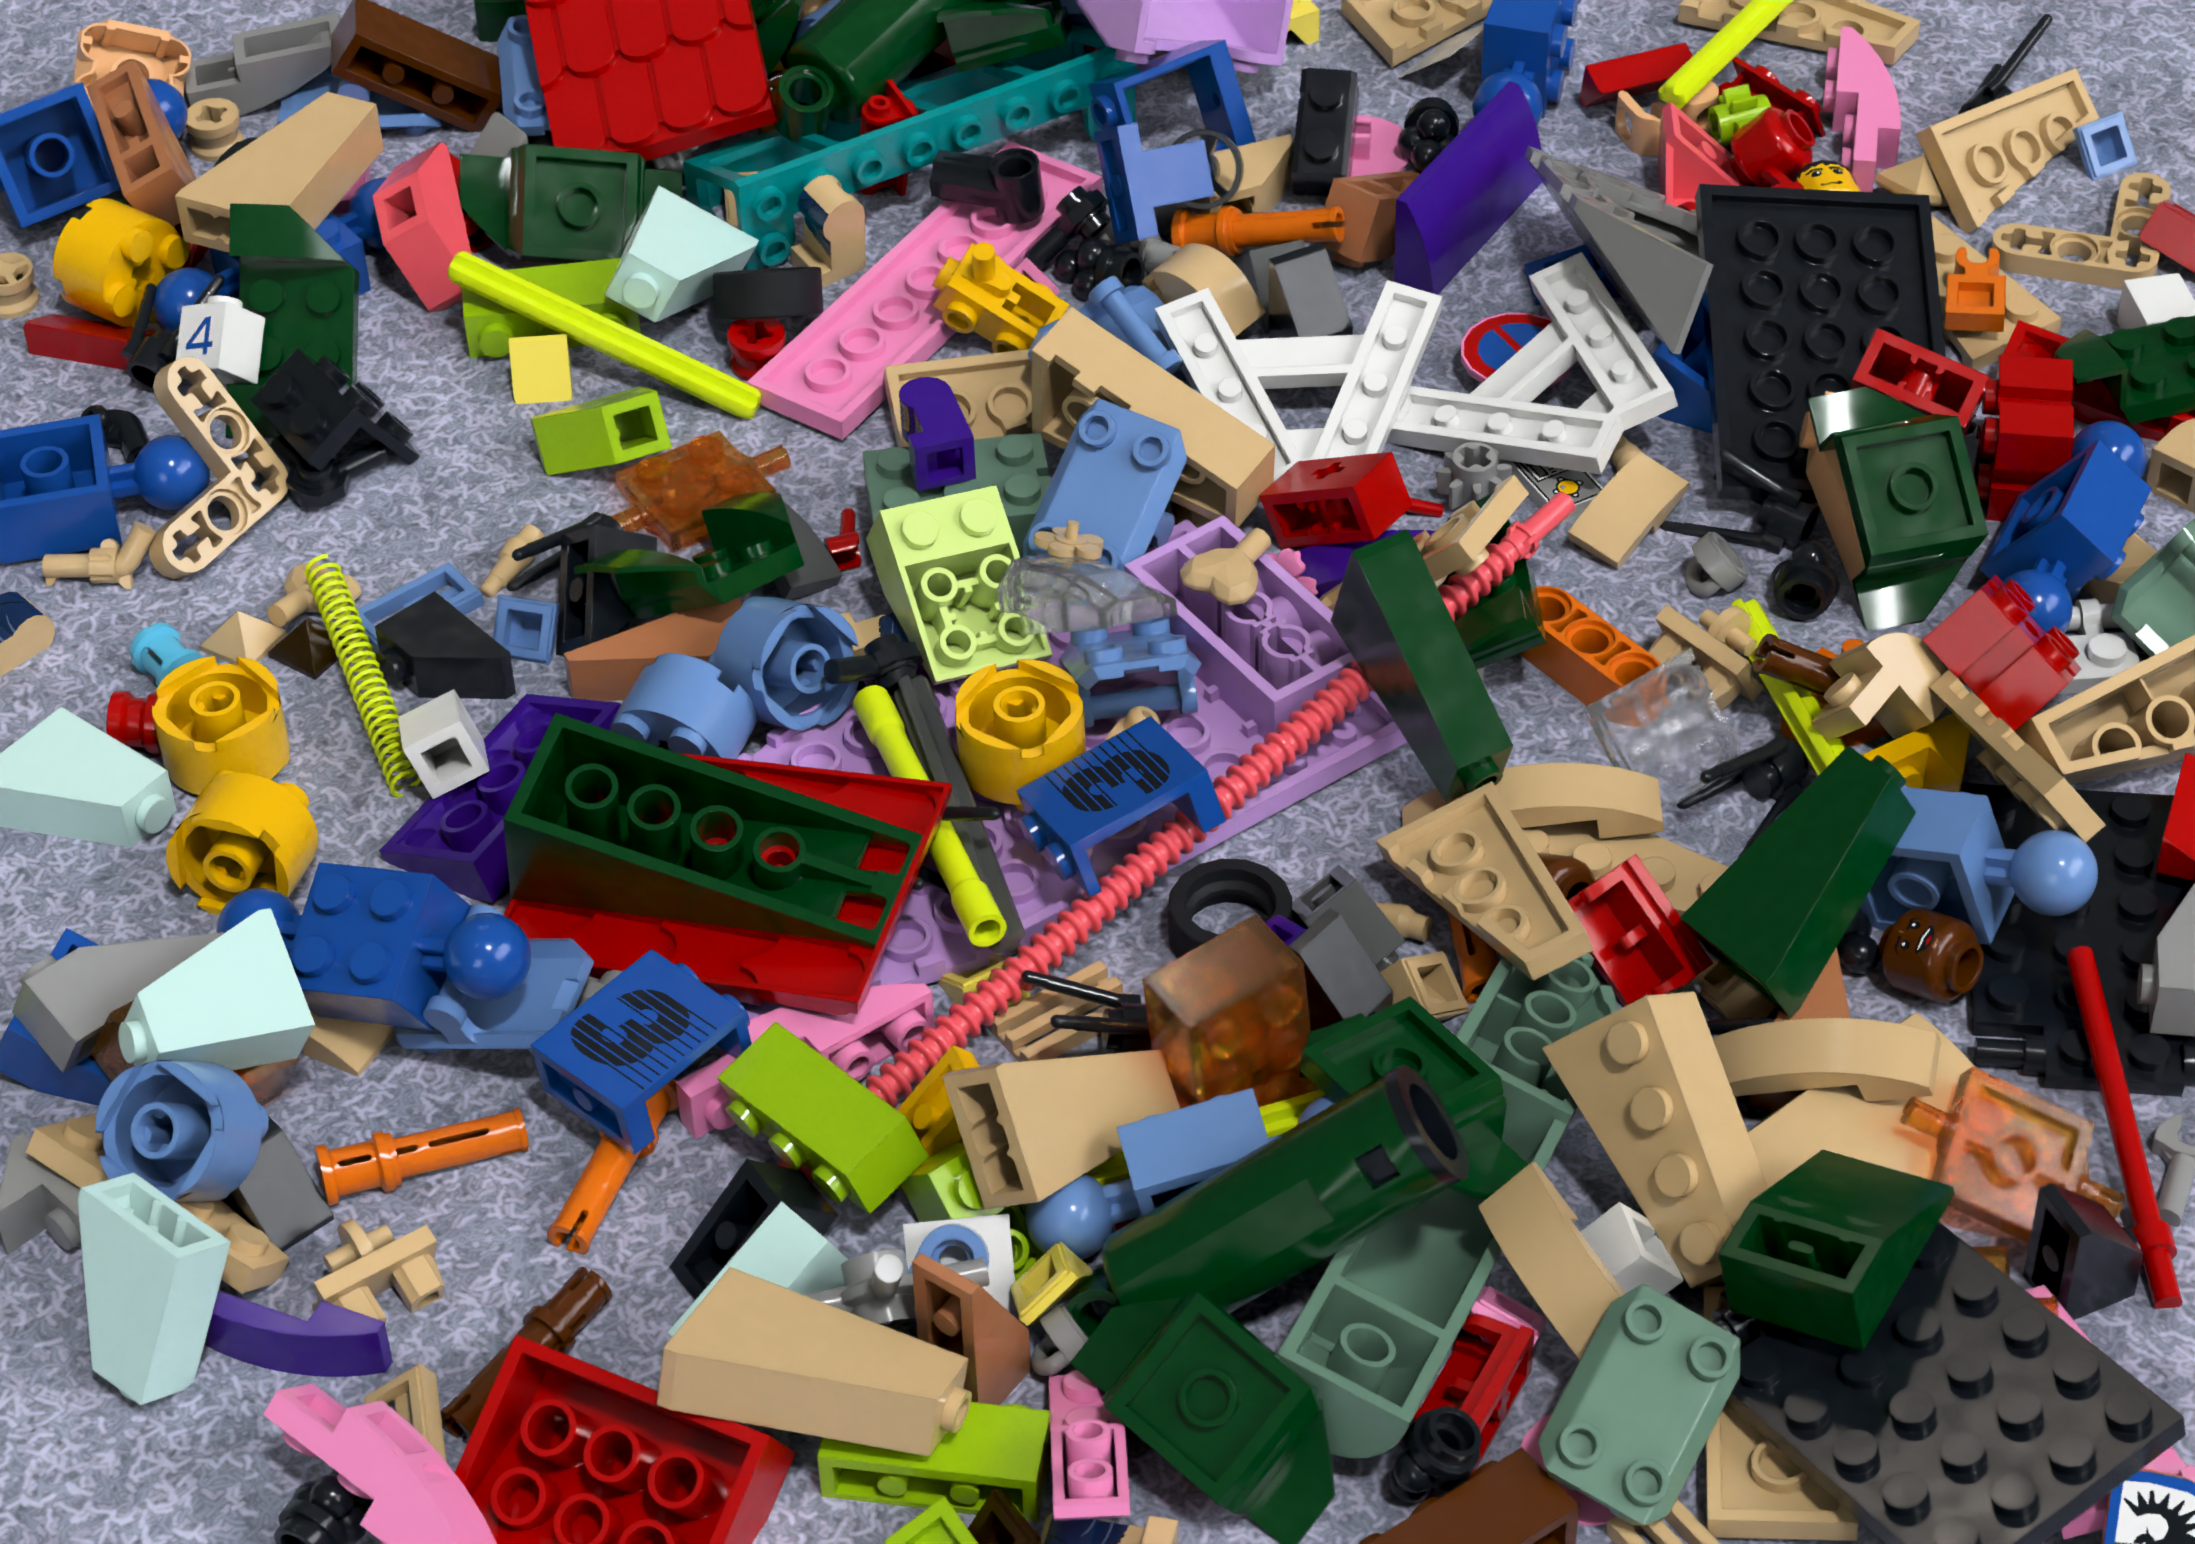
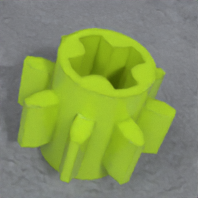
M1748 84L1723 89L1722 95L1717 96L1719 105L1711 106L1708 109V124L1712 138L1722 146L1730 145L1732 136L1738 129L1763 110L1771 107L1766 95L1751 96Z

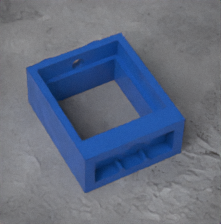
M1225 39L1197 41L1148 60V64H1138L1088 84L1092 95L1090 105L1092 116L1098 127L1104 130L1133 123L1124 94L1125 90L1187 67L1205 129L1223 133L1236 146L1256 142ZM1218 139L1214 152L1229 149L1225 143Z

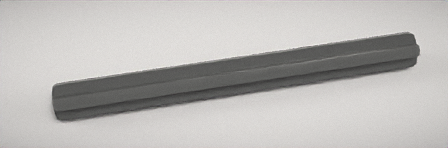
M908 675L903 676L898 681L899 688L895 690L894 696L916 755L929 780L952 783V795L947 806H977L928 679L922 675L913 679ZM951 821L980 880L989 888L1007 924L1005 935L1000 941L989 946L990 950L995 953L1006 950L1011 954L1017 952L1018 947L1021 946L1020 941L1025 937L1026 932L983 821Z

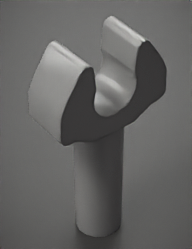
M2179 1113L2172 1115L2157 1127L2151 1149L2152 1153L2162 1157L2168 1166L2157 1203L2162 1221L2168 1222L2171 1226L2179 1227L2182 1222L2195 1178V1146L2185 1144L2179 1139L2183 1118Z

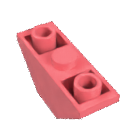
M440 142L398 165L373 194L382 243L430 312L444 310L462 300V287L449 279L447 271L457 252L466 251L472 254L448 146Z

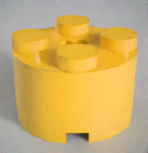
M110 198L96 199L85 205L93 209L86 213L81 220L72 217L63 228L54 251L52 267L54 278L62 281L65 293H60V295L67 303L122 327H134L147 284L153 283L157 287L167 274L183 268L190 254V244L184 241V237L180 236L170 223ZM152 308V312H151V315H150V319H149V320L152 321V322L157 323V320H156V318H155V315H154V312H153V308Z
M216 656L203 657L179 666L160 682L156 689L158 699L155 705H152V716L164 768L168 770L169 778L181 789L199 795L214 775L222 770L250 773L272 779L287 765L290 759V742L278 684L274 675L257 661L236 656L237 664H217Z
M1033 659L1017 660V668L997 671L996 664H992L973 673L964 681L957 692L955 724L958 759L969 787L988 799L1006 804H1014L1016 808L1024 811L1016 790L1086 752L1083 700L1078 692V685L1074 678L1060 667Z
M230 770L217 772L203 788L168 841L166 862L172 879L180 889L186 883L201 897L196 905L207 913L220 915L230 899L248 889H272L289 898L318 849V831L314 819L308 810V796L301 788L292 783L283 782L279 784L263 776L250 773H236ZM258 872L268 873L261 878H255Z

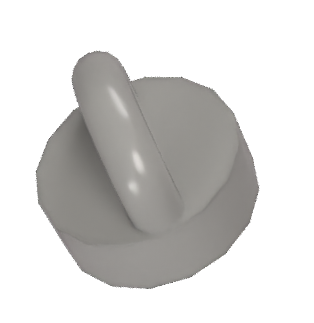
M1709 531L1692 545V551L1695 556L1687 565L1685 579L1687 587L1694 595L1708 597L1717 592L1721 587L1731 592L1748 578V570L1743 560L1718 533ZM1703 568L1710 575V578L1705 582H1702L1700 578Z
M1060 1303L1040 1318V1323L1048 1335L1035 1347L1031 1356V1366L1041 1376L1054 1375L1067 1367L1089 1339L1067 1310V1305H1061Z

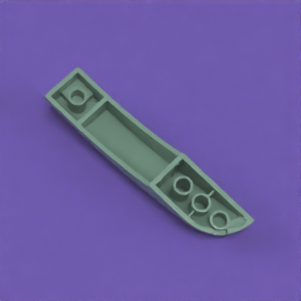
M1590 953L1534 981L1502 956L1456 1034L1460 1041L1501 1077L1504 1090L1503 1096L1507 1104L1502 1141L1528 1164L1536 1162L1543 1172L1578 1106L1542 1048L1618 1010L1612 986L1601 985L1591 970L1594 958ZM1446 1189L1335 1253L1277 1353L1279 1357L1317 1388V1397L1322 1399L1330 1453L1332 1455L1347 1458H1370L1377 1456L1396 1446L1406 1433L1502 1252L1478 1207L1485 1199Z

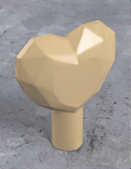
M1254 528L1234 548H1216L1192 557L1186 561L1180 570L1183 585L1191 590L1213 595L1216 600L1229 607L1246 603L1256 594L1258 571L1253 563L1271 546L1269 535L1262 529Z
M315 562L311 567L310 573L321 564ZM308 563L296 565L289 571L284 585L286 595L268 607V618L275 626L283 627L304 612L319 613L315 597L312 595L308 580L304 574ZM327 568L321 569L314 578L317 579L322 574L330 572V570ZM344 574L345 582L349 587L348 590L352 594L351 599L355 600L361 595L359 582L351 575ZM325 601V605L329 604L331 601Z

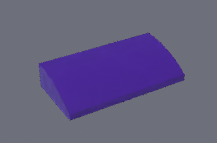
M1509 81L1396 199L1394 282L1438 295L1542 183L1524 156L1528 146L1542 150L1534 116L1519 84Z
M526 694L484 738L490 771L435 799H432L430 796L379 850L383 860L408 872L433 874L454 892L471 899L493 903L510 885L503 819L555 712L610 730V724L621 704L617 702Z

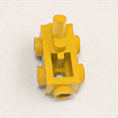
M987 242L971 243L960 261L949 256L932 283L933 287L941 291L933 306L943 312L942 318L951 329L959 333L974 331L992 342L991 348L993 353L1030 349L1038 330L1060 319L1070 305L1057 297L1047 286L1033 282L1008 266L1001 257L995 254L994 246Z

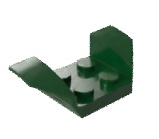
M988 0L985 3L942 9L936 17L938 23H944L959 73L1066 45L1072 28L1067 7H1061L1060 0Z
M524 144L511 148L506 157L460 154L459 199L462 211L510 257L514 254L518 260L566 264L621 258L638 220L658 185L682 198V172L645 169V159L638 153Z
M230 204L229 256L240 262L239 300L243 302L242 308L264 317L265 324L258 384H227V391L263 438H275L281 435V433L253 404L251 399L297 347L316 362L323 355L330 358L350 377L346 384L355 386L358 362L359 271L344 257L340 256L289 205ZM226 424V437H233L230 427Z
M2195 315L2176 317L2167 322L2134 329H2120L2101 336L2084 329L2067 340L2054 352L2056 359L2073 360V380L2076 384L2101 379L2130 424L2195 410Z
M1866 386L1808 398L1806 401L1819 452L1836 449L1866 567L1852 580L1863 626L1866 631L1925 621L1966 560L1988 536L1959 417L1941 414L1927 416Z
M751 492L736 494L701 510L713 549L694 555L692 557L693 562L659 551L623 549L610 551L573 569L575 574L588 572L614 573L622 600L626 605L629 604L631 611L638 619L725 604L804 566V562L781 494Z
M1492 494L1475 501L1480 509ZM1509 519L1488 544L1498 545L1500 540L1506 536L1507 528L1511 525ZM1527 559L1515 562V569L1512 575L1503 577L1499 586L1491 587L1489 595L1479 597L1476 606L1472 608L1467 607V612L1463 617H1455L1454 624L1476 670L1547 643L1535 577ZM1454 571L1448 574L1447 578L1442 584L1448 585L1447 581L1451 575L1456 574V572Z
M1411 996L1367 1018L1362 1013H1359L1341 1022L1310 1031L1305 1048L1301 1050L1299 1078H1309L1334 1103L1403 1064L1416 1070L1430 1085L1453 1120L1465 1146L1469 1161V1177L1448 1189L1486 1200L1529 1165L1502 1141L1507 1104L1503 1096L1504 1090L1500 1075Z
M1194 1292L1183 1297L1112 1307L1070 1362L1105 1393L1101 1400L1108 1411L1215 1503L1234 1514L1248 1515L1280 1544H1299L1336 1496L1322 1399L1317 1397V1388L1205 1293Z

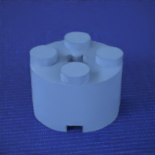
M753 596L747 599L725 625L717 648L711 654L708 663L722 671L718 681L733 693L738 684L748 693L756 709L758 722L792 730H807L817 725L825 726L835 721L851 703L859 681L830 684L824 676V665L827 660L854 656L852 645L858 646L856 634L848 621L830 608L778 597ZM822 702V704L814 711L805 714H799Z
M666 653L657 656L652 665L648 666L647 662L614 716L610 724V731L677 753L737 759L757 723V712L751 697L739 684L733 693L718 681L722 673L720 669L692 656Z
M157 1060L141 1066H133L120 1073L105 1091L97 1110L95 1133H102L105 1156H99L103 1170L109 1179L134 1172L175 1202L220 1201L228 1197L232 1191L240 1186L251 1172L259 1154L261 1139L267 1133L269 1118L266 1109L256 1101L249 1086L229 1068L211 1062Z

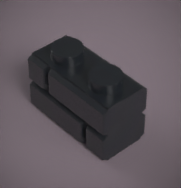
M1320 68L1302 69L1291 170L1293 192L1295 195L1328 197L1333 178L1351 177L1359 104L1357 72Z

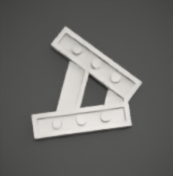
M1580 252L1529 276L1534 294L1552 320L1548 326L1470 394L1410 386L1386 443L1453 453L1461 444L1482 442L1490 445L1493 449L1500 450L1499 460L1602 474L1623 431L1677 407L1678 404L1673 388L1583 253ZM1577 361L1597 389L1577 409L1531 402Z
M1387 280L1366 331L1361 335L1237 340L1209 288L1155 308V321L1170 349H1174L1182 358L1183 364L1180 368L1191 388L1198 389L1201 395L1275 444V482L1297 461L1382 453L1442 311L1443 296ZM1342 386L1325 427L1286 430L1264 390Z

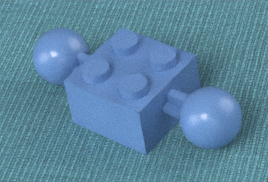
M1904 785L1901 791L1916 811V814L1863 901L1861 908L1868 915L1872 927L1883 931L1891 924H1894L1897 918L1908 910L1926 908L1961 919L1972 926L1978 943L1991 945L2014 894L2017 895L2025 906L2039 914L2047 916L2070 914L2081 908L2094 893L2098 881V865L2092 850L2081 838L2062 830L2038 832L2026 839L2017 850L2005 849L1987 795L1912 788Z
M1253 1088L1229 1095H1219L1205 1102L1164 1114L1150 1115L1142 1120L1119 1126L1117 1131L1130 1178L1102 1186L1096 1179L1084 1174L1040 1202L1026 1204L1024 1220L1027 1233L1033 1244L1044 1254L1055 1243L1058 1244L1061 1241L1081 1260L1086 1259L1103 1247L1105 1239L1111 1235L1114 1224L1147 1214L1280 1135L1268 1138ZM1327 1095L1319 1097L1303 1111L1297 1125L1335 1103Z

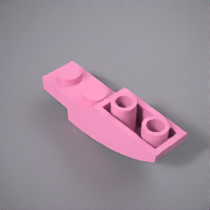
M1841 26L1839 48L1828 47L1822 113H1833L1832 131L1843 132L1841 164L1845 165L1852 173L1861 192H1872L1875 168L1888 169L1897 165L1901 133L1900 106L1893 81L1881 58L1853 27Z
M925 983L871 986L858 1014L834 1015L783 1006L750 1019L748 1030L751 1043L757 1040L776 1021L848 1075L860 1081L868 1075L873 1066L893 1056L896 1052L904 1051L908 1053V1042L912 1039L922 1041L921 1033L924 1028L931 1027L935 1029L932 990ZM721 1048V1058L676 1081L681 1124L695 1139L714 1129L725 1130L736 1124L725 1109L731 1103V1100L717 1079L736 1058Z
M1079 1370L1071 1371L1066 1375L1048 1376L1051 1411L1050 1431L1054 1521L1130 1517L1125 1424L1105 1408L1104 1402L1101 1400L1105 1393Z
M314 1383L276 1391L263 1416L283 1430L282 1438L290 1447L304 1455L319 1457L339 1473L337 1479L345 1489L359 1497L374 1499L360 1525L380 1540L379 1544H497L481 1511L450 1466L408 1421L383 1400L345 1408Z

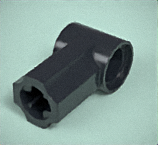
M1011 148L999 152L994 157L939 150L933 160L932 174L929 180L932 197L994 207L997 217L1011 224L1031 222L1044 212L1045 199L1038 156L1031 150Z

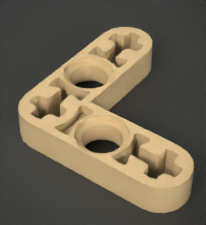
M2138 172L2123 178L2119 188L2110 237L2022 223L2002 225L1994 231L1991 241V248H1996L2000 254L1999 268L2012 273L2122 289L2124 280L2156 276L2160 252L2143 242L2139 238L2140 235L2127 233L2126 230H2142L2161 201L2170 199L2171 186L2164 178L2151 173ZM2139 196L2150 197L2148 208L2137 206ZM2012 247H2020L2022 249H2013ZM2042 250H2047V251H2048V255H2047V254H2041V251H2042ZM2127 254L2139 255L2137 267L2126 265ZM2076 255L2084 258L2086 261H2070L2063 259L2061 256Z
M182 357L161 368L156 374L153 384L154 394L160 406L217 478L156 531L148 548L150 560L154 568L163 576L171 579L184 578L207 566L280 502L288 491L286 485L288 472L282 461L211 369L204 362L194 357ZM184 377L189 379L192 384L187 391L188 394L185 396L177 388ZM208 402L212 409L197 417L194 411L204 407L203 404ZM213 419L224 421L230 427L233 434V443L230 449L221 448L213 441L210 434V425ZM246 452L249 457L239 461L241 464L235 466L231 459ZM257 472H260L265 478L259 491H256L251 484ZM212 500L222 502L230 512L231 524L226 531L216 528L208 517V506ZM194 533L201 540L188 547L183 553L184 558L178 560L172 552L177 546V541Z

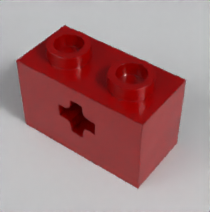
M1877 328L1855 372L1850 390L1866 386L1927 416L1933 414L1958 416L1962 433L1965 437L1982 402L1990 376Z
M1392 452L1297 461L1259 495L1280 549L1374 541L1412 506Z

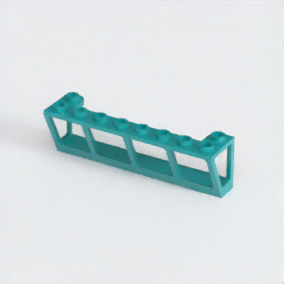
M1071 24L1072 28L1066 45L959 73L955 64L897 85L905 98L910 99L914 103L918 115L859 136L861 120L851 124H841L828 119L827 129L822 136L814 133L802 136L799 142H794L783 137L775 128L683 161L687 201L718 217L711 208L724 204V188L730 190L736 201L738 229L759 240L743 269L753 270L764 266H775L783 262L791 253V247L795 244L794 214L800 212L798 208L799 196L804 187L818 176L833 175L841 182L843 191L850 194L933 164V160L939 150L963 153L1081 109L1084 130L1096 142L1094 132L1102 129L1098 127L1091 113L1092 95L1088 84L1135 66V63L1115 59L1116 49L1106 46L1095 30ZM1084 44L1100 48V50L1084 55ZM1135 87L1125 90L1124 94L1133 123H1136ZM761 171L748 176L738 174L740 172Z

